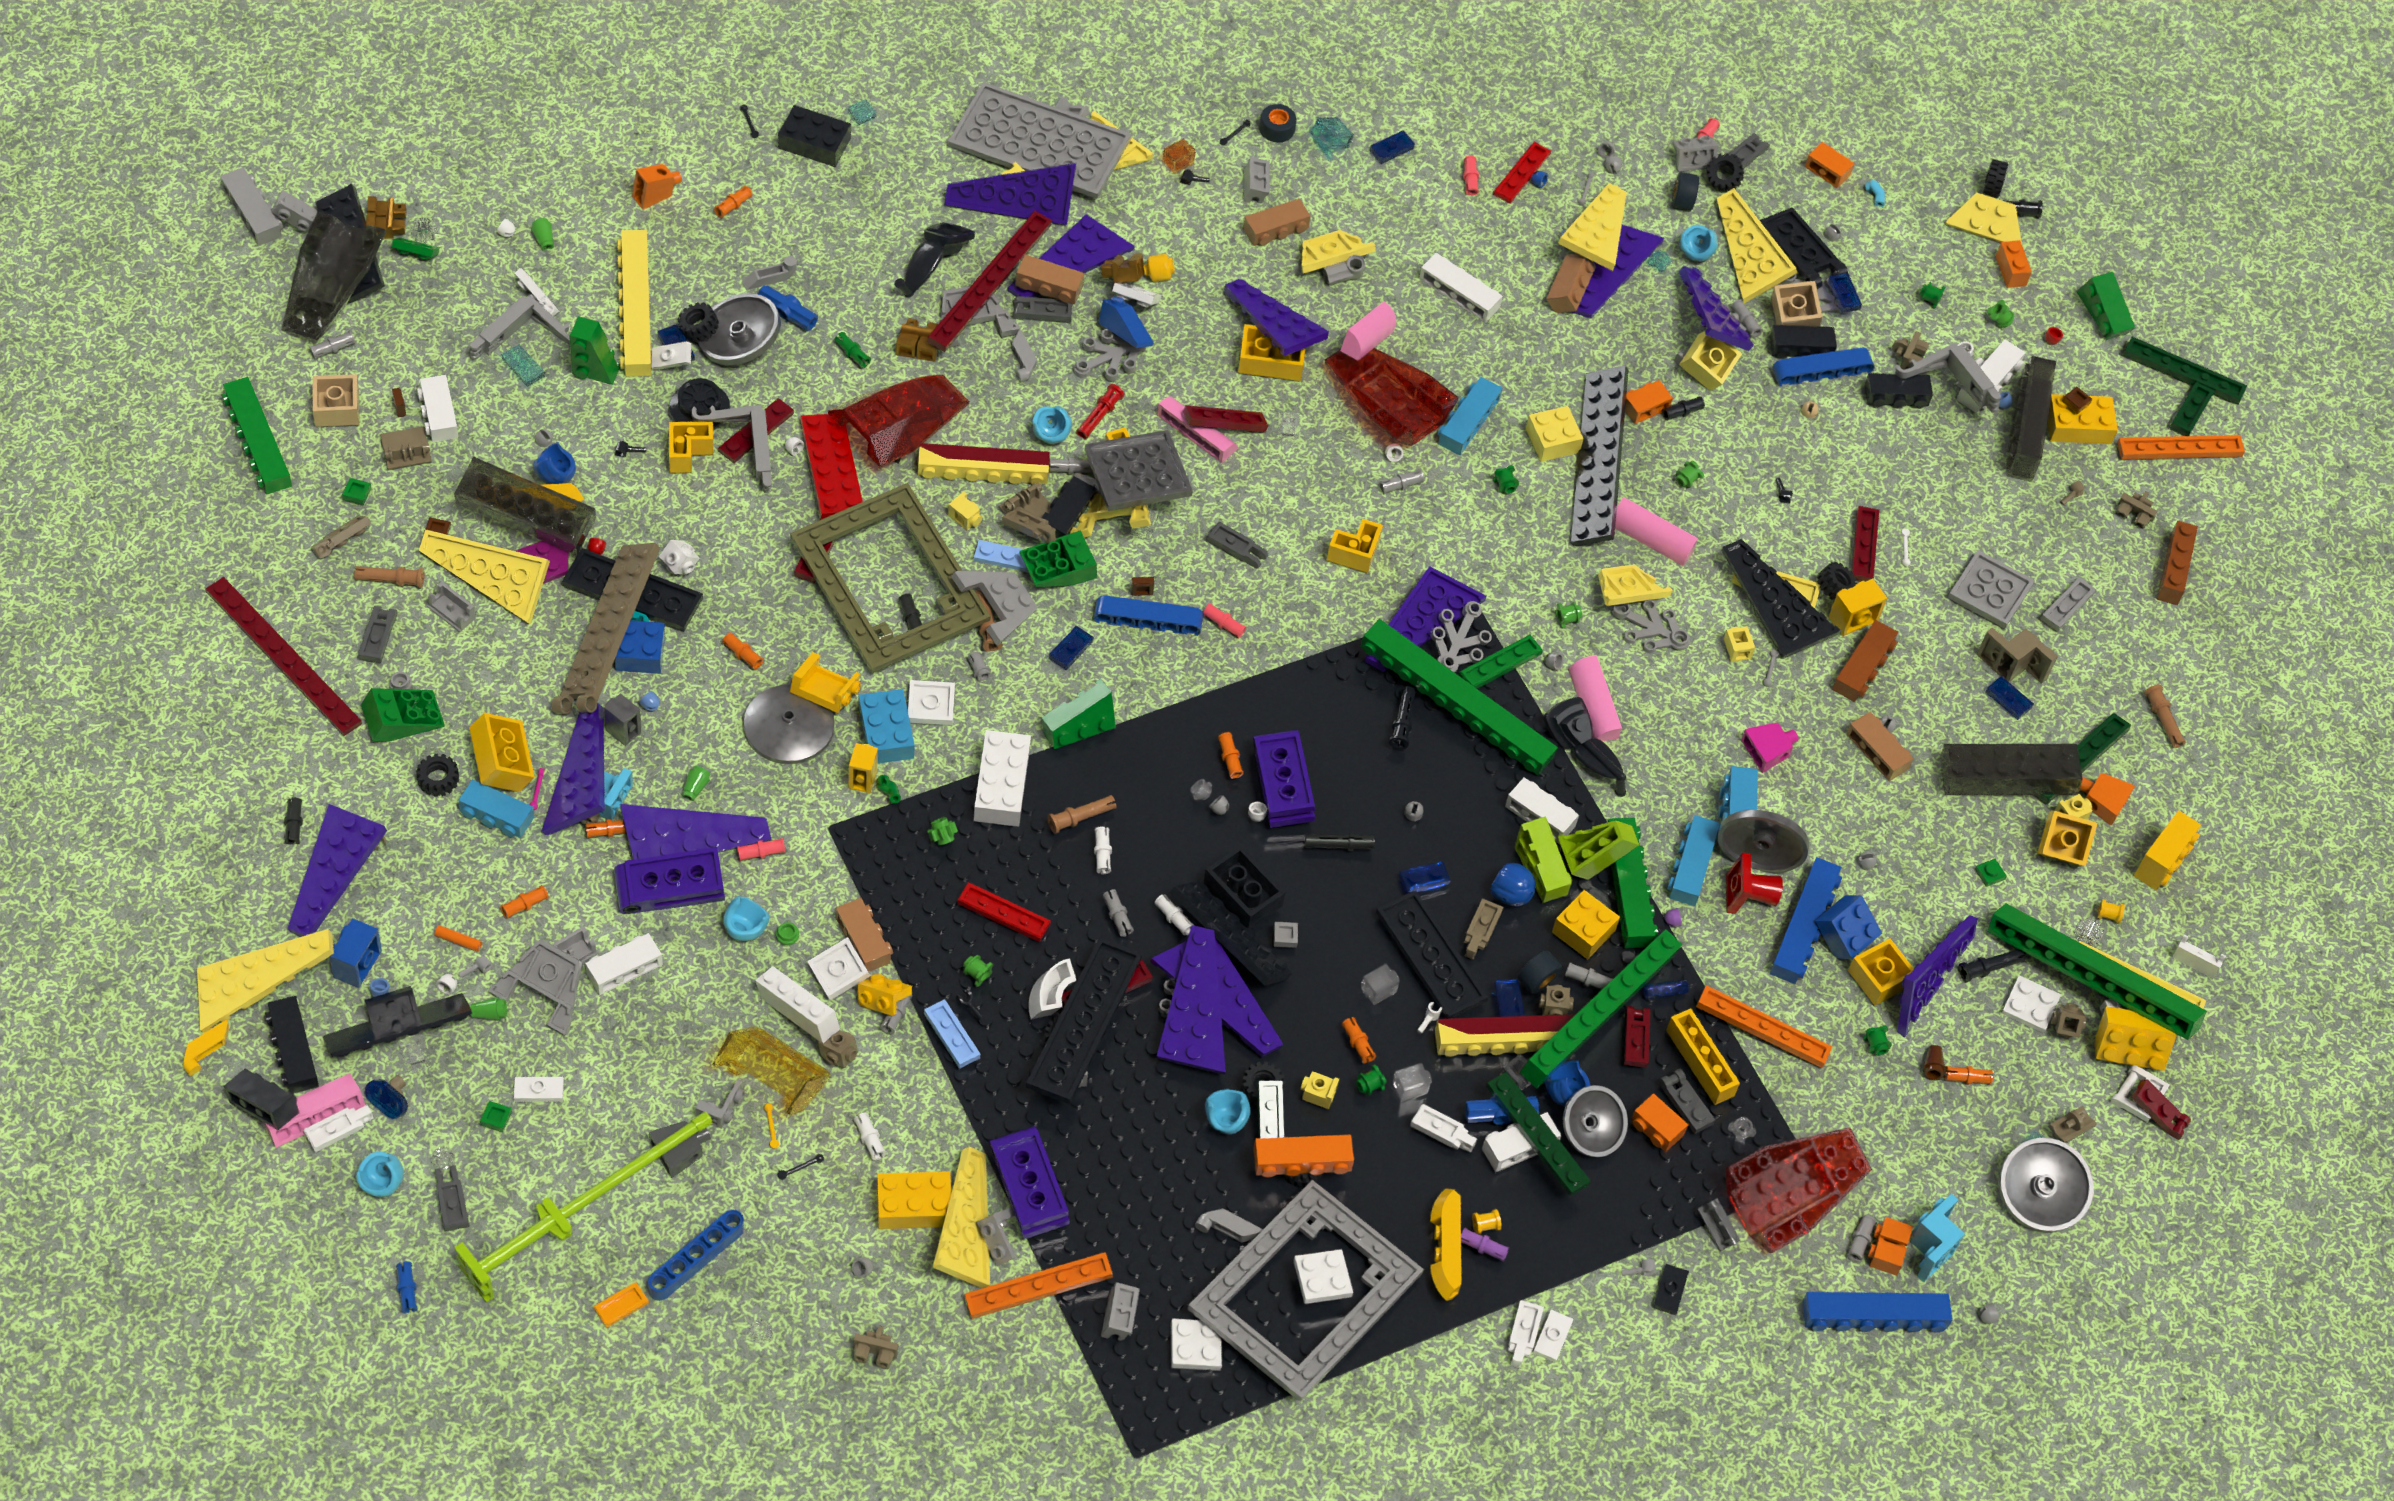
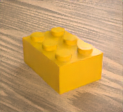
M1244 324L1238 373L1301 381L1305 348L1283 356L1280 353L1281 349L1273 346L1270 337L1264 336L1256 326Z
M2050 395L2045 407L2050 442L2112 444L2118 431L2113 397L2090 396L2092 398L2091 404L2077 414L2062 402L2065 395Z
M484 712L469 727L481 784L520 792L535 778L523 721Z
M2178 810L2145 854L2134 877L2156 891L2161 885L2165 887L2174 871L2176 872L2181 866L2182 860L2194 848V844L2200 837V834L2197 832L2201 824Z
M2106 1006L2094 1040L2096 1059L2165 1071L2177 1034L2134 1011Z
M950 1171L878 1173V1229L943 1227L951 1197Z

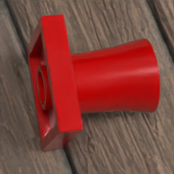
M1742 852L1726 873V913L1736 914L1748 898L1773 907L1777 906L1783 890L1782 877L1751 874V854Z

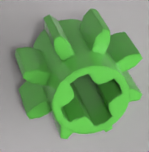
M947 817L931 822L932 829L927 830L930 840L937 841L938 845L953 841L955 839L954 833L958 832L955 822L948 821Z

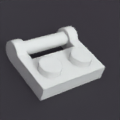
M2132 1065L2128 1070V1077L2119 1092L2112 1097L2111 1103L2148 1123L2151 1117L2134 1100L2127 1099V1095L2136 1080L2148 1079L2163 1095L2170 1084L2144 1069Z

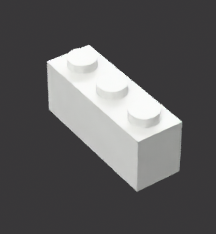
M446 375L420 379L421 388H417L419 401H424V405H421L422 417L428 420V422L424 423L426 435H431L432 442L458 438L457 424Z
M1523 778L1510 792L1505 805L1506 808L1527 822L1546 816L1554 839L1559 844L1558 836L1569 835L1575 828L1579 817L1571 807L1565 806L1556 797L1546 793L1536 783L1526 778Z
M648 933L644 936L633 938L631 942L623 946H616L602 956L591 958L585 965L587 976L598 994L601 995L662 966L663 963L662 954Z
M1548 1112L1540 1115L1560 1140L1561 1134ZM1511 1124L1502 1132L1498 1133V1131L1490 1133L1485 1138L1482 1148L1495 1172L1538 1155L1515 1124Z

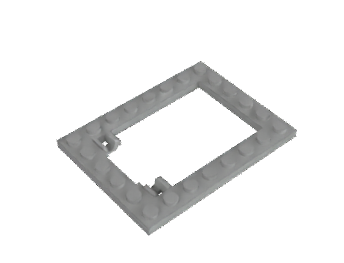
M1312 1180L1189 1304L1188 1310L1301 1402L1422 1275L1424 1269ZM1309 1219L1313 1222L1311 1225L1307 1223ZM1326 1228L1330 1232L1332 1230L1337 1232L1369 1258L1368 1262L1371 1266L1366 1270L1361 1280L1372 1290L1298 1366L1225 1305L1299 1230L1313 1240L1321 1229ZM1377 1274L1382 1277L1380 1281L1375 1278Z

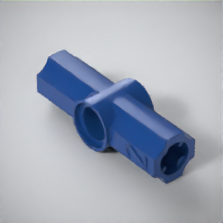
M768 285L762 286L759 290L758 295H762L773 302L780 317L785 319L784 322L791 321L806 331H811L815 327L818 315L803 307L794 295L788 294L785 296Z
M1536 1096L1526 1097L1539 1113V1104ZM1491 1097L1490 1100L1466 1101L1465 1115L1468 1123L1493 1121L1497 1125H1505L1512 1122L1494 1097Z

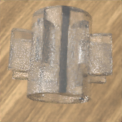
M425 217L419 218L417 221L414 220V226L411 227V235L415 236V241H420L424 244L431 240L434 241V235L438 234L434 220Z
M2089 917L2085 921L2079 920L2074 933L2078 934V941L2091 946L2093 942L2099 943L2104 930L2100 929L2101 923L2098 920Z

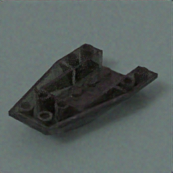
M317 212L300 248L281 330L318 341L333 325L370 269L387 231L371 225H367L366 229L343 224L333 215Z

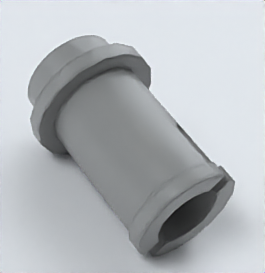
M971 653V656H968V661L974 670V677L978 678L979 681L988 679L991 675V669L989 666H986L981 653Z

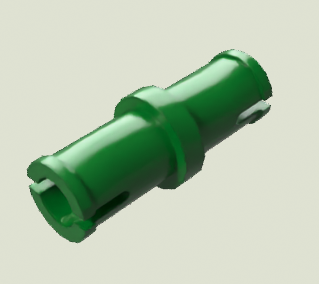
M840 332L838 335L843 341L836 336L834 339L835 343L845 351V355L848 358H852L861 368L867 367L862 360L864 359L870 364L871 358L861 350V346L857 342H853L845 332Z

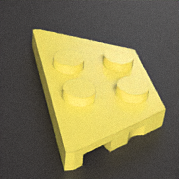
M1095 111L1092 112L1091 120L1117 128ZM1131 138L1114 170L1149 161L1153 158V153Z
M1975 193L1945 224L1999 243L2021 241L2016 206L1980 193Z
M1342 230L1303 241L1302 273L1346 261L1352 255L1363 256L1376 252L1375 244L1372 242L1364 244L1361 242L1360 237L1349 235Z
M1634 564L1601 569L1598 575L1606 606L1666 598L1673 591L1668 586L1663 589L1655 584L1656 578L1645 573Z

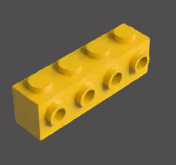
M1690 1008L1672 1016L1666 1031L1714 1105L1734 1097L1740 1083L1692 1009Z

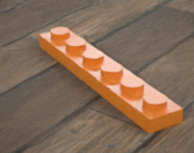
M2240 435L2119 438L2117 442L2121 460L2243 457L2245 453Z
M1707 985L1696 1005L1697 1008L1820 1068H1823L1832 1049V1046Z
M1106 1252L965 1293V1299L971 1319L1110 1279L1113 1278Z

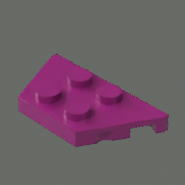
M566 531L516 550V552L550 561L543 584L563 577L568 572L570 533Z

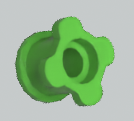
M1999 300L1997 304L1987 310V313L1991 315L1990 318L1996 321L1998 327H2008L2012 324L2015 315L2012 311H2009V307L2005 305L2004 300Z
M1693 460L1690 463L1688 461L1685 462V467L1682 470L1676 471V481L1682 487L1690 488L1695 480L1704 478V473Z
M1571 602L1568 606H1563L1561 603L1557 604L1555 614L1561 628L1564 629L1567 623L1580 622L1582 609L1575 602Z
M979 955L970 956L963 964L965 968L964 974L972 976L976 980L975 985L977 987L992 974L993 967L991 962L985 964L980 960L981 957Z

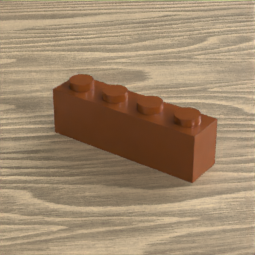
M2177 520L2170 535L2157 600L2178 606L2185 591L2198 526Z
M1875 619L1836 678L1832 690L1853 702H1856L1859 696L1863 698L1869 688L1867 683L1869 681L1873 683L1879 673L1877 668H1883L1888 659L1886 654L1888 651L1893 653L1898 644V641L1895 640L1898 631Z

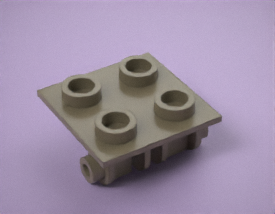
M424 426L380 434L388 470L432 462Z
M1032 483L1031 486L1021 490L1020 493L1018 492L1015 496L999 505V508L1005 514L1020 508L1042 518L1045 512L1049 513L1051 511V503L1041 494L1043 490L1041 484Z

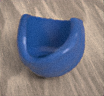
M559 442L548 446L533 463V471L545 484H565L573 478L576 472V464L573 456L564 450Z
M1508 863L1496 875L1491 885V894L1506 905L1523 906L1534 895L1536 886L1534 876L1526 867L1518 863Z
M1578 1060L1563 1063L1545 1081V1087L1549 1096L1560 1106H1566L1569 1098L1576 1091L1590 1086L1589 1078L1579 1066Z

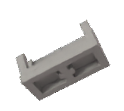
M1250 157L1244 169V202L1250 203L1253 197H1258V203H1262L1266 195L1270 193V161Z
M440 582L437 585L438 592L436 595L431 592L429 593V605L427 607L458 632H461L476 619L474 606L444 582Z
M584 926L552 944L583 963L598 955L594 940L590 941L588 931Z
M1115 1283L1108 1295L1101 1337L1109 1338L1111 1334L1119 1335L1118 1340L1121 1341L1128 1334H1132L1139 1288Z

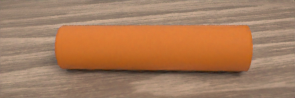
M441 925L437 926L434 934L439 938L476 952L479 951L483 943L478 939Z

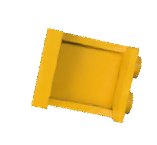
M812 652L794 673L790 693L839 713L844 706H848L853 694H858L861 688V682H859L860 673L856 672L851 679H848L820 667L821 655Z

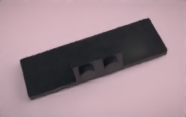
M411 986L364 1000L370 1021L326 1034L324 1039L332 1057H344L349 1055L350 1052L359 1049H370L375 1044L393 1042L398 1037L405 1035H416L421 1030L427 1028H439L444 1023L453 1020H464L467 1016L472 1015V1010L463 993L417 1006Z

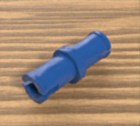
M404 1261V1266H402L400 1262L396 1264L399 1282L397 1292L400 1293L401 1312L410 1313V1309H412V1312H416L418 1310L415 1297L417 1285L413 1281L412 1263Z

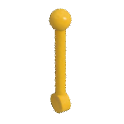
M766 1103L764 1110L768 1116L771 1135L770 1147L777 1149L779 1141L776 1140L772 1117L773 1105Z

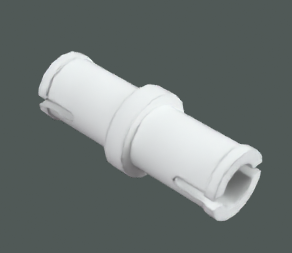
M1098 827L1095 829L1096 846L1094 847V854L1097 856V873L1108 874L1111 872L1110 855L1112 854V847L1109 845V828Z
M1166 894L1159 896L1154 904L1166 915V920L1169 923H1173L1184 936L1189 935L1191 925L1194 924L1185 917L1180 907H1176L1170 901Z
M868 1113L858 1114L861 1120L856 1116L854 1122L861 1133L860 1139L863 1144H866L872 1160L881 1159L879 1153L883 1157L886 1155V1151L879 1140L880 1134L877 1129H874Z

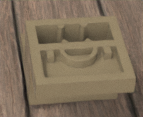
M1992 627L1986 632L1977 652V656L2007 683L2026 670L2042 684L2048 679L2058 658L2052 649L2045 646L2035 634H2032L2026 628L2010 641H2007L2001 633H1998Z

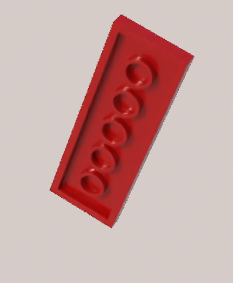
M844 414L801 415L800 423L821 519L862 503V495Z

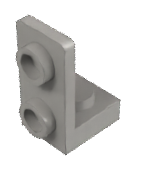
M739 1079L736 1081L722 1109H719L714 1103H705L699 1100L695 1107L696 1117L706 1111L712 1119L713 1124L711 1125L722 1129L725 1122L729 1123L734 1115L733 1107L735 1103L740 1104L744 1097L743 1081Z
M1011 1207L977 1222L996 1266L1015 1258L1002 1228L1008 1224L1007 1219L1015 1216Z

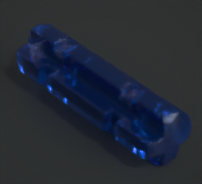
M1678 980V983L1675 981L1657 983V986L1654 984L1644 986L1646 998H1654L1655 995L1658 997L1676 995V992L1685 994L1689 991L1687 980Z

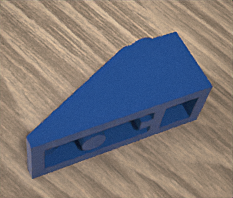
M1121 297L1103 300L1099 318L1100 325L1136 348L1153 346L1152 338L1131 305L1126 303Z

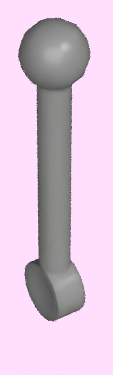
M1592 172L1589 174L1583 195L1578 200V204L1581 206L1586 204L1585 198L1594 176Z
M1775 649L1770 653L1772 656L1767 677L1763 680V684L1766 687L1772 684L1771 675L1775 660L1779 656L1778 650Z

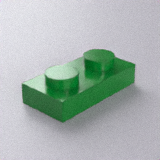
M400 237L393 239L392 248L398 249L399 253L410 255L411 252L416 253L418 258L431 260L432 257H436L439 254L440 247Z

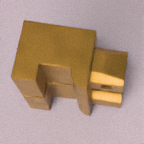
M368 196L366 225L371 239H393L394 234H405V220H395V218H406V204L394 203V197L389 198L388 201H377L376 196Z
M1134 253L1129 260H1124L1122 255L1117 254L1114 260H1106L1105 264L1101 266L1102 278H1113L1114 283L1139 281L1144 274L1143 254Z
M909 318L906 324H902L901 333L896 342V355L915 358L917 351V359L936 362L938 348L928 343L927 339L938 323L929 322L926 328L919 327V321Z

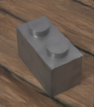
M621 693L606 703L604 707L606 731L626 746L642 732L640 709Z

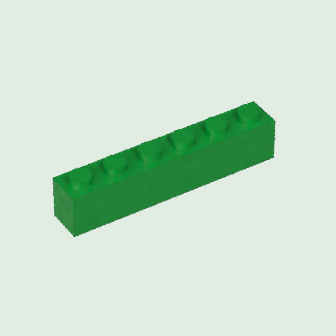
M249 377L223 384L224 393L221 394L225 406L229 405L230 407L228 414L231 422L237 423L235 430L238 438H243L244 440L242 447L245 455L251 456L249 464L252 472L257 471L258 473L256 481L259 488H264L267 495L292 487L289 471Z
M1635 818L1608 819L1607 823L1616 820L1631 825L1639 843L1641 830L1639 826H1636ZM1640 843L1639 846L1611 864L1624 948L1647 947L1658 937L1657 925L1653 924L1654 906L1650 905L1649 901L1651 888L1646 883L1648 875L1647 866L1643 865L1642 860L1644 859V848L1640 846Z

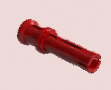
M1110 384L1107 387V392L1098 398L1097 406L1076 430L1078 436L1087 440L1104 416L1115 409L1114 405L1125 396L1119 386Z

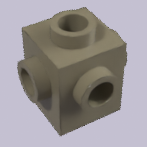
M1547 985L1545 993L1540 994L1539 1008H1542V1016L1567 1015L1568 1011H1572L1574 998L1570 997V988L1561 985Z
M2073 1003L2059 1004L2057 1011L2054 1010L2052 1013L2051 1024H2054L2058 1035L2067 1038L2072 1036L2079 1038L2081 1030L2085 1029L2087 1018L2078 1005Z
M839 1030L824 1043L818 1042L821 1057L826 1059L828 1063L845 1068L849 1062H852L858 1053L856 1039L849 1032Z

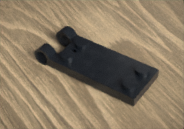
M1793 207L1759 220L1796 267L1797 272L1803 277L1805 282L1815 281L1816 288H1821L1823 282L1818 272L1828 268L1835 281L1848 277L1846 265L1834 255Z

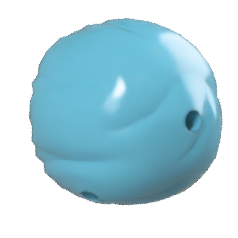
M1693 225L1682 233L1680 248L1689 259L1705 261L1717 251L1718 236L1713 229H1707L1701 225Z
M1061 406L1041 407L1036 411L1032 420L1035 436L1049 444L1064 441L1072 428V419Z
M737 896L728 905L723 922L728 934L738 941H749L758 938L764 932L769 923L770 916L758 903L747 897Z
M1224 1089L1213 1092L1206 1099L1205 1111L1208 1122L1213 1129L1223 1134H1234L1240 1131L1248 1121L1250 1105L1243 1092Z
M381 1151L373 1152L360 1164L356 1173L357 1183L363 1191L372 1196H390L402 1183L404 1168L395 1155Z

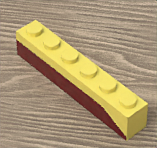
M920 443L918 476L925 478L945 477L948 480L963 478L969 481L988 480L992 483L1008 481L1012 484H1019L1021 482L1039 483L1041 485L1048 484L1050 452Z
M1576 1014L1438 1019L1435 1028L1438 1055L1449 1057L1456 1056L1457 1054L1476 1056L1482 1053L1500 1055L1511 1052L1516 1054L1537 1052Z

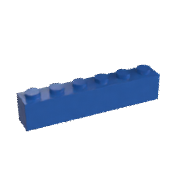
M1816 857L1770 975L1796 984L1798 977L1803 979L1808 967L1803 964L1805 959L1810 961L1815 949L1811 947L1812 941L1817 943L1821 934L1815 920L1826 912V906L1831 907L1836 895L1832 893L1833 888L1838 889L1842 880V876H1839L1841 866Z
M1806 1292L1802 1300L1805 1328H1812L1814 1331H1823L1827 1328L1848 1331L1851 1328H1860L1861 1331L1868 1332L1874 1330V1328H1884L1886 1332H1893L1898 1329H1907L1909 1332H1918L1922 1329H1931L1932 1332H1943L1948 1329L1952 1322L1949 1293Z

